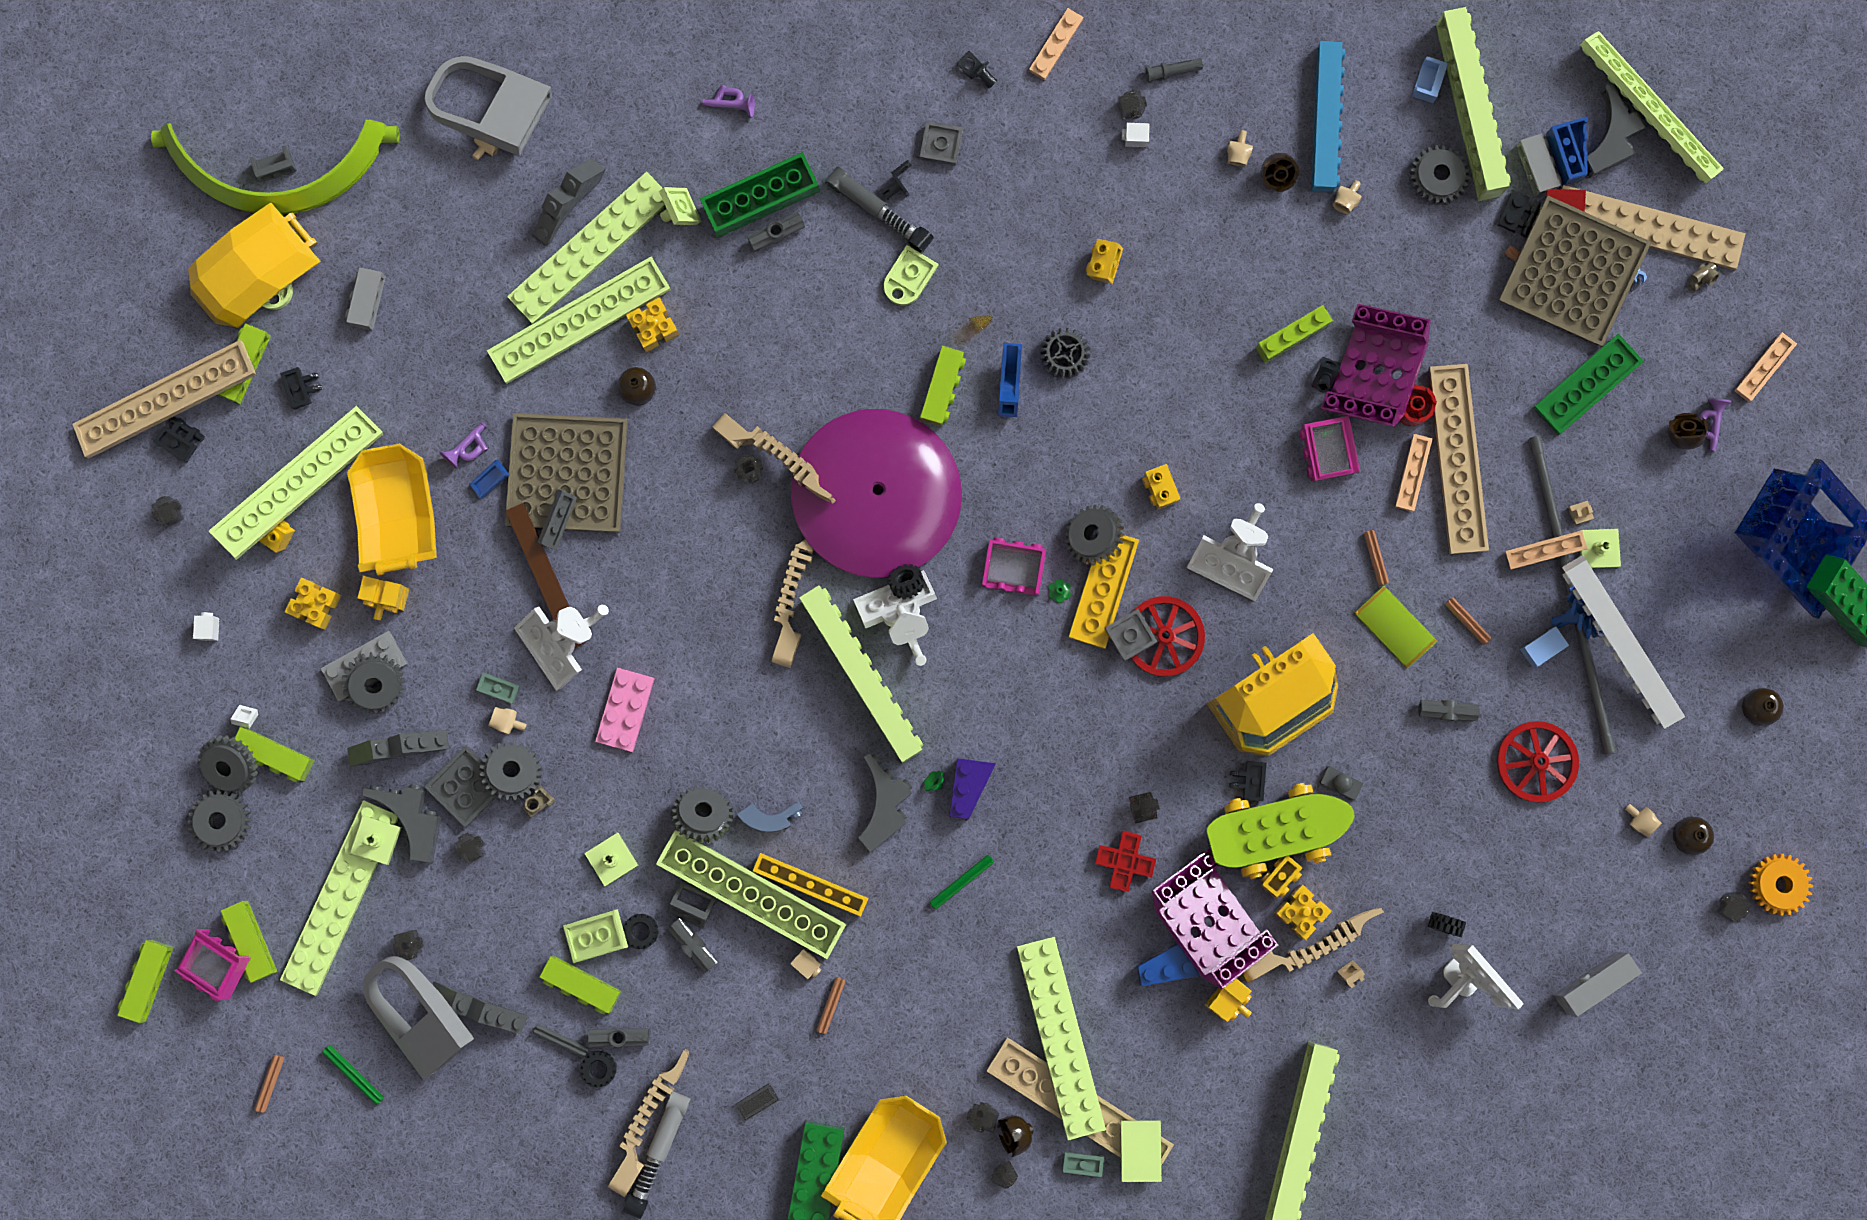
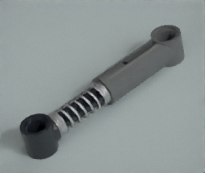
M837 166L825 181L831 189L843 194L874 218L885 220V223H889V226H893V229H897V232L905 235L909 240L910 246L918 252L923 253L934 239V236L925 228H916L913 224L909 225V222H905V219H901L900 216L889 210L886 202L852 179L842 168Z

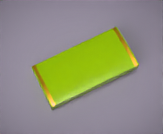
M1385 586L1376 591L1354 612L1406 668L1415 663L1437 642L1428 630Z

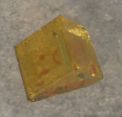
M990 314L969 318V323L977 332H980L992 323L993 316Z

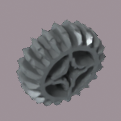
M1059 328L1058 334L1053 330L1051 331L1052 337L1046 335V341L1041 343L1044 348H1040L1039 352L1044 355L1040 356V360L1045 361L1042 366H1050L1047 372L1050 373L1054 370V377L1061 373V379H1064L1065 374L1070 379L1072 378V372L1078 376V369L1083 372L1085 370L1083 365H1088L1089 363L1087 359L1090 358L1091 354L1087 352L1090 350V346H1084L1088 341L1087 339L1081 341L1083 334L1076 336L1077 330L1075 329L1072 334L1069 333V328H1066L1065 333H1063L1062 328ZM1063 340H1070L1074 343L1071 345H1067L1063 342ZM1056 343L1058 352L1051 357L1050 348ZM1079 349L1080 359L1075 364L1072 354ZM1062 350H1064L1065 352L1068 351V356H1066L1065 354L1060 355L1062 354ZM1063 361L1069 367H1062L1057 365L1056 363Z

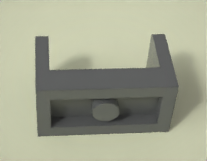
M286 145L282 146L283 152L260 160H256L254 156L249 157L255 176L261 183L297 171L291 152Z

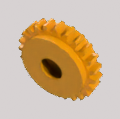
M1771 854L1770 858L1763 857L1764 862L1758 861L1759 867L1752 868L1755 874L1749 875L1753 878V881L1748 882V884L1753 885L1749 892L1755 893L1752 899L1759 900L1756 905H1764L1763 911L1770 910V914L1777 913L1780 916H1783L1784 913L1785 915H1791V911L1797 913V907L1804 908L1803 902H1809L1806 896L1812 895L1808 889L1813 887L1808 882L1812 880V877H1807L1806 875L1809 873V870H1803L1805 864H1797L1798 858L1792 859V855L1784 857V854H1778V856ZM1779 877H1782L1786 882V888L1783 892H1779L1776 888V881Z

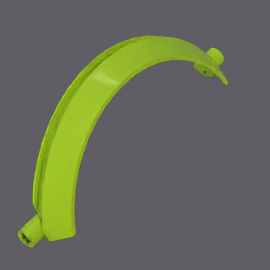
M365 120L355 144L342 161L321 178L296 189L266 193L232 187L206 173L186 153L174 133L171 123H167L161 127V130H154L151 133L153 147H167L171 157L187 178L214 199L233 208L250 213H256L269 203H272L281 215L308 211L336 199L349 190L368 171L379 154L380 143H399L400 141L398 126H386L382 122Z

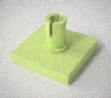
M664 187L659 190L667 208L660 213L664 222L672 220L674 225H697L702 222L687 188Z
M1618 529L1582 530L1587 550L1580 551V556L1583 555L1591 568L1621 567Z
M362 816L350 853L389 865L401 827Z
M616 833L585 853L604 886L609 885L639 866L619 833Z

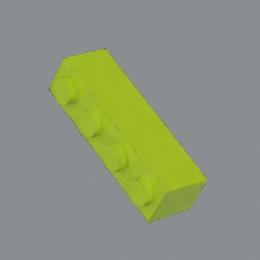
M1324 305L1259 342L1256 350L1266 364L1327 328L1333 320Z
M245 323L244 327L238 332L237 341L241 340L244 343L256 371L271 335ZM253 377L217 395L241 404Z
M942 346L920 421L940 427L943 426L944 422H948L950 412L947 411L949 404L953 405L956 395L953 394L954 386H959L961 376H958L960 369H964L966 358H963L964 352Z
M240 727L235 736L236 741L241 740L243 745L248 746L249 751H253V758L257 759L255 764L260 766L266 764L270 766V771L279 775L283 772L287 774V779L296 783L298 780L305 781L315 761L245 727Z
M241 901L221 910V920L228 927L230 932L228 934L232 944H235L237 949L236 955L250 957L243 972L245 978L250 980V983L277 973L249 902Z
M145 940V943H142L139 949V959L132 968V978L125 986V997L118 1005L119 1013L117 1016L137 1023L147 1021L174 947L155 940Z
M554 955L550 956L540 975V978L544 979L543 983L553 988L555 985L561 988V993L569 997L571 994L578 997V1002L586 1006L588 1004L595 1006L594 1010L603 1015L612 1012L622 993L621 990Z

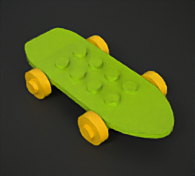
M1300 783L1287 791L1289 799L1250 808L1248 800L1241 801L1240 798L1230 800V804L1224 806L1225 815L1215 819L1207 827V836L1216 864L1229 868L1245 867L1241 869L1243 878L1250 877V879L1262 877V873L1267 872L1266 864L1261 863L1311 851L1305 854L1307 862L1314 861L1315 864L1325 862V858L1332 855L1330 848L1322 847L1333 843L1348 830L1355 817L1354 810L1347 802L1329 795L1313 794L1312 785Z

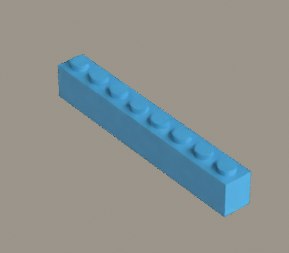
M1320 41L1317 46L1311 191L1333 193L1340 184V175H1337V169H1340L1341 157H1338V151L1341 150L1342 144L1341 139H1339V132L1341 133L1342 121H1339V117L1343 112V103H1340V96H1343L1344 85H1341V78H1344L1345 71L1344 67H1342V60L1344 61L1345 49H1342L1343 42Z

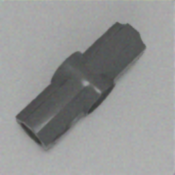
M796 212L780 221L771 222L768 227L747 236L754 252L773 243L783 241L785 237L805 228L800 214ZM774 229L781 230L779 235H773L771 232Z
M1420 700L1418 705L1419 717L1440 718V720L1444 721L1464 720L1474 722L1478 721L1480 716L1479 705L1458 703V701Z
M681 918L668 928L669 932L681 944L682 950L690 958H693L705 973L718 963L714 955L705 947L704 941L695 932L693 933Z
M649 1028L589 1029V1047L649 1046ZM616 1032L623 1034L624 1039L622 1043L615 1041L614 1035Z

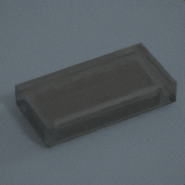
M769 1082L737 1102L736 1106L746 1121L780 1099Z

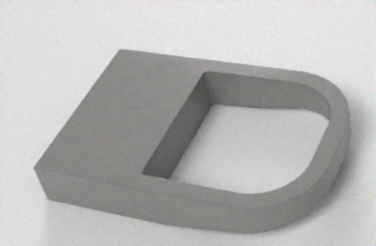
M468 56L455 57L443 63L436 71L425 93L427 110L436 122L517 156L521 155L552 98L550 86L506 68ZM467 69L502 83L481 123L478 124L446 113L434 105V97L445 77L451 72Z
M396 956L387 957L377 963L365 975L363 992L369 1007L423 1080L436 1073L474 1040L441 993L409 961ZM386 968L392 969L402 976L428 1011V1014L412 1028L384 999L379 991L377 979Z

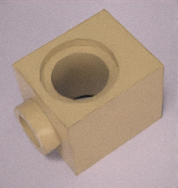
M803 949L791 962V965L807 979L811 976L815 978L821 971L819 968L821 963L806 949Z

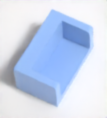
M1427 56L1422 63L1412 97L1434 103L1448 63Z
M1555 626L1520 650L1532 668H1535L1568 647L1569 644Z

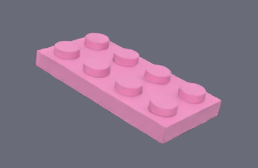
M617 668L595 742L630 752L634 751L655 678Z

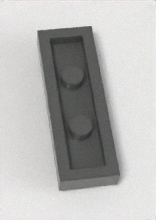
M558 489L537 543L552 550H557L576 502V496Z

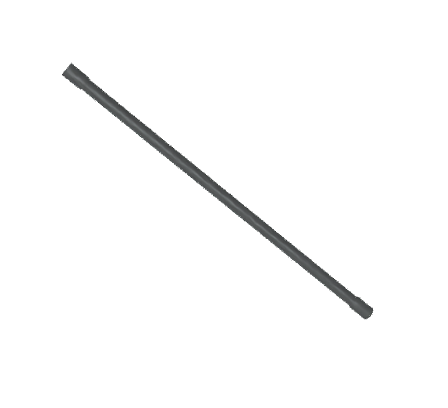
M1541 436L1529 438L1531 449L1535 457L1553 536L1556 538L1563 536V531L1545 461L1544 448ZM1568 555L1559 557L1562 574L1565 573L1562 567L1570 563ZM1564 579L1567 595H1569L1568 588L1574 585L1572 583L1568 585V583ZM1576 624L1575 628L1601 732L1604 753L1616 752V748L1610 731L1589 640L1586 638L1583 626L1582 630L1579 631L1578 624Z

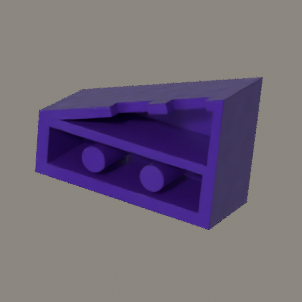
M957 758L950 817L970 818L996 763Z

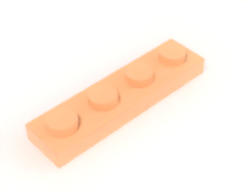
M1067 8L1031 65L1029 72L1045 81L1084 17Z
M1781 332L1734 391L1746 401L1751 402L1797 343Z
M1417 434L1412 435L1395 508L1410 512L1415 511L1432 438Z
M1581 530L1508 550L1506 555L1510 569L1513 570L1587 550V546Z

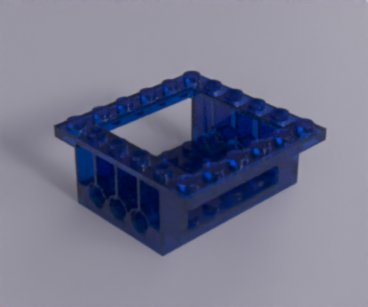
M1815 458L1806 475L1774 468L1734 533L1813 618L1819 619L1826 608L1806 587L1825 555L1845 559L1852 566L1867 541V510L1822 459ZM1820 489L1853 524V527L1828 522L1811 503Z

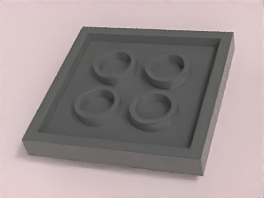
M467 745L424 786L465 828L498 796L491 797L492 791L486 792L485 788L487 785H481V781L484 778H479V774L482 773L479 767L483 764L481 759Z

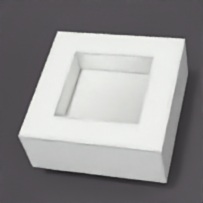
M239 705L231 717V723L250 729L258 716L257 709Z

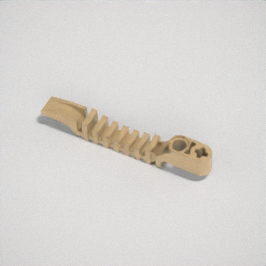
M726 413L712 426L721 437L736 449L740 446L754 444L760 452L765 449L769 456L773 453L777 460L780 458L784 465H788V469L793 472L794 479L798 481L800 486L806 485L805 487L809 491L831 504L836 501L830 493L820 487L819 475L811 464L806 463L803 458H799L795 452L792 453L787 446L784 447L780 441L777 442L773 436H770L766 431L763 432L758 426L752 432H747Z
M806 539L796 544L794 551L791 552L792 560H789V570L787 569L785 573L787 579L784 578L783 584L785 586L781 589L782 597H779L778 602L780 604L775 610L779 613L780 617L775 616L774 621L782 624L783 627L774 651L772 663L787 668L792 666L801 638V634L794 632L788 622L789 617L793 618L794 611L788 610L787 606L793 608L794 601L787 598L788 596L795 597V592L791 591L790 587L797 589L798 584L792 581L793 578L801 579V573L795 572V569L804 572L806 570V565L797 561L801 560L810 564L812 562V557L800 553L801 550L813 554L814 549L808 544Z
M1375 908L1348 919L1347 922L1353 932H1350L1345 921L1337 923L1344 936H1341L1338 929L1332 930L1331 933L1335 941H1333L1331 936L1327 935L1324 937L1327 945H1324L1323 941H1318L1315 943L1318 947L1317 950L1314 945L1307 947L1310 952L1309 954L1306 953L1304 948H1300L1297 950L1300 956H1297L1294 950H1290L1287 952L1289 956L1284 958L1274 955L1271 951L1242 974L1246 981L1250 982L1281 964L1284 965L1288 972L1294 970L1291 965L1301 968L1303 963L1309 964L1312 962L1311 959L1317 960L1320 958V955L1329 954L1328 951H1335L1338 949V946L1343 947L1347 945L1346 942L1355 941L1354 938L1361 935V929L1365 922L1384 913L1382 908Z
M687 1049L683 1050L676 1066L672 1070L661 1072L658 1078L654 1079L652 1082L654 1084L653 1087H650L648 1090L649 1095L645 1096L643 1099L644 1104L638 1109L640 1112L634 1116L633 1119L635 1121L628 1127L630 1130L624 1135L626 1141L624 1140L620 1147L626 1150L627 1156L608 1188L624 1198L644 1167V1164L638 1161L635 1148L636 1145L640 1146L643 1141L636 1134L642 1136L645 1132V1129L639 1126V1124L646 1126L649 1120L644 1115L650 1117L654 1112L648 1108L649 1106L654 1109L658 1107L659 1102L654 1100V1097L660 1101L665 1099L666 1095L658 1091V1088L670 1095L673 1092L674 1088L664 1083L663 1079L673 1085L676 1084L690 1052Z

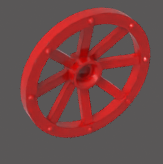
M1170 596L1154 597L1141 603L1135 610L1139 609L1141 613L1146 608L1149 609L1159 629L1149 628L1153 635H1155L1159 645L1150 666L1143 662L1138 655L1131 657V660L1143 671L1160 677L1175 676L1188 670L1199 659L1205 643L1204 625L1198 613L1185 601ZM1154 605H1173L1166 626L1162 623ZM1180 607L1190 615L1193 621L1172 629L1175 616ZM1196 626L1198 635L1197 645L1178 638L1175 634ZM1162 633H1168V639L1163 638ZM1172 642L1194 651L1191 658L1183 665L1180 664ZM1164 646H1167L1175 668L1173 669L1156 668Z
M1533 721L1515 727L1504 737L1497 753V769L1502 782L1515 796L1530 802H1548L1564 795L1574 784L1579 771V755L1573 740L1564 730L1548 722ZM1536 728L1554 733L1543 752H1541ZM1529 729L1535 753L1513 739L1519 733ZM1560 738L1566 745L1569 754L1549 757V753ZM1508 746H1512L1529 757V759L1505 764ZM1539 758L1543 761L1541 765L1538 763ZM1570 760L1571 765L1567 779L1555 770L1550 763ZM1530 766L1531 769L1516 786L1508 776L1506 769ZM1545 770L1563 784L1559 789L1550 794H1547ZM1538 771L1540 795H1532L1522 791Z

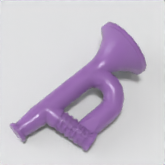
M721 85L714 100L703 99L702 105L703 107L742 109L749 117H753L755 98L753 94H750L744 100L743 93L739 89L727 88ZM724 95L736 96V99L733 101L722 100Z
M1709 398L1708 401L1712 404L1714 410L1708 409L1703 411L1699 418L1707 419L1711 417L1713 419L1712 430L1708 432L1706 439L1710 440L1709 451H1717L1716 447L1722 412L1727 405L1731 404V401Z
M481 422L454 449L440 451L439 453L454 468L458 467V456L465 461L474 460L482 452L488 450L480 436V433L487 426ZM475 440L478 446L471 453H466V447Z

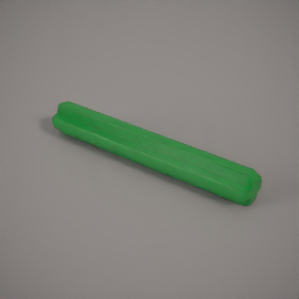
M986 855L930 901L931 906L934 909H938L994 863L991 856Z
M328 1045L322 1051V1054L375 1105L381 1103L384 1096L331 1045Z

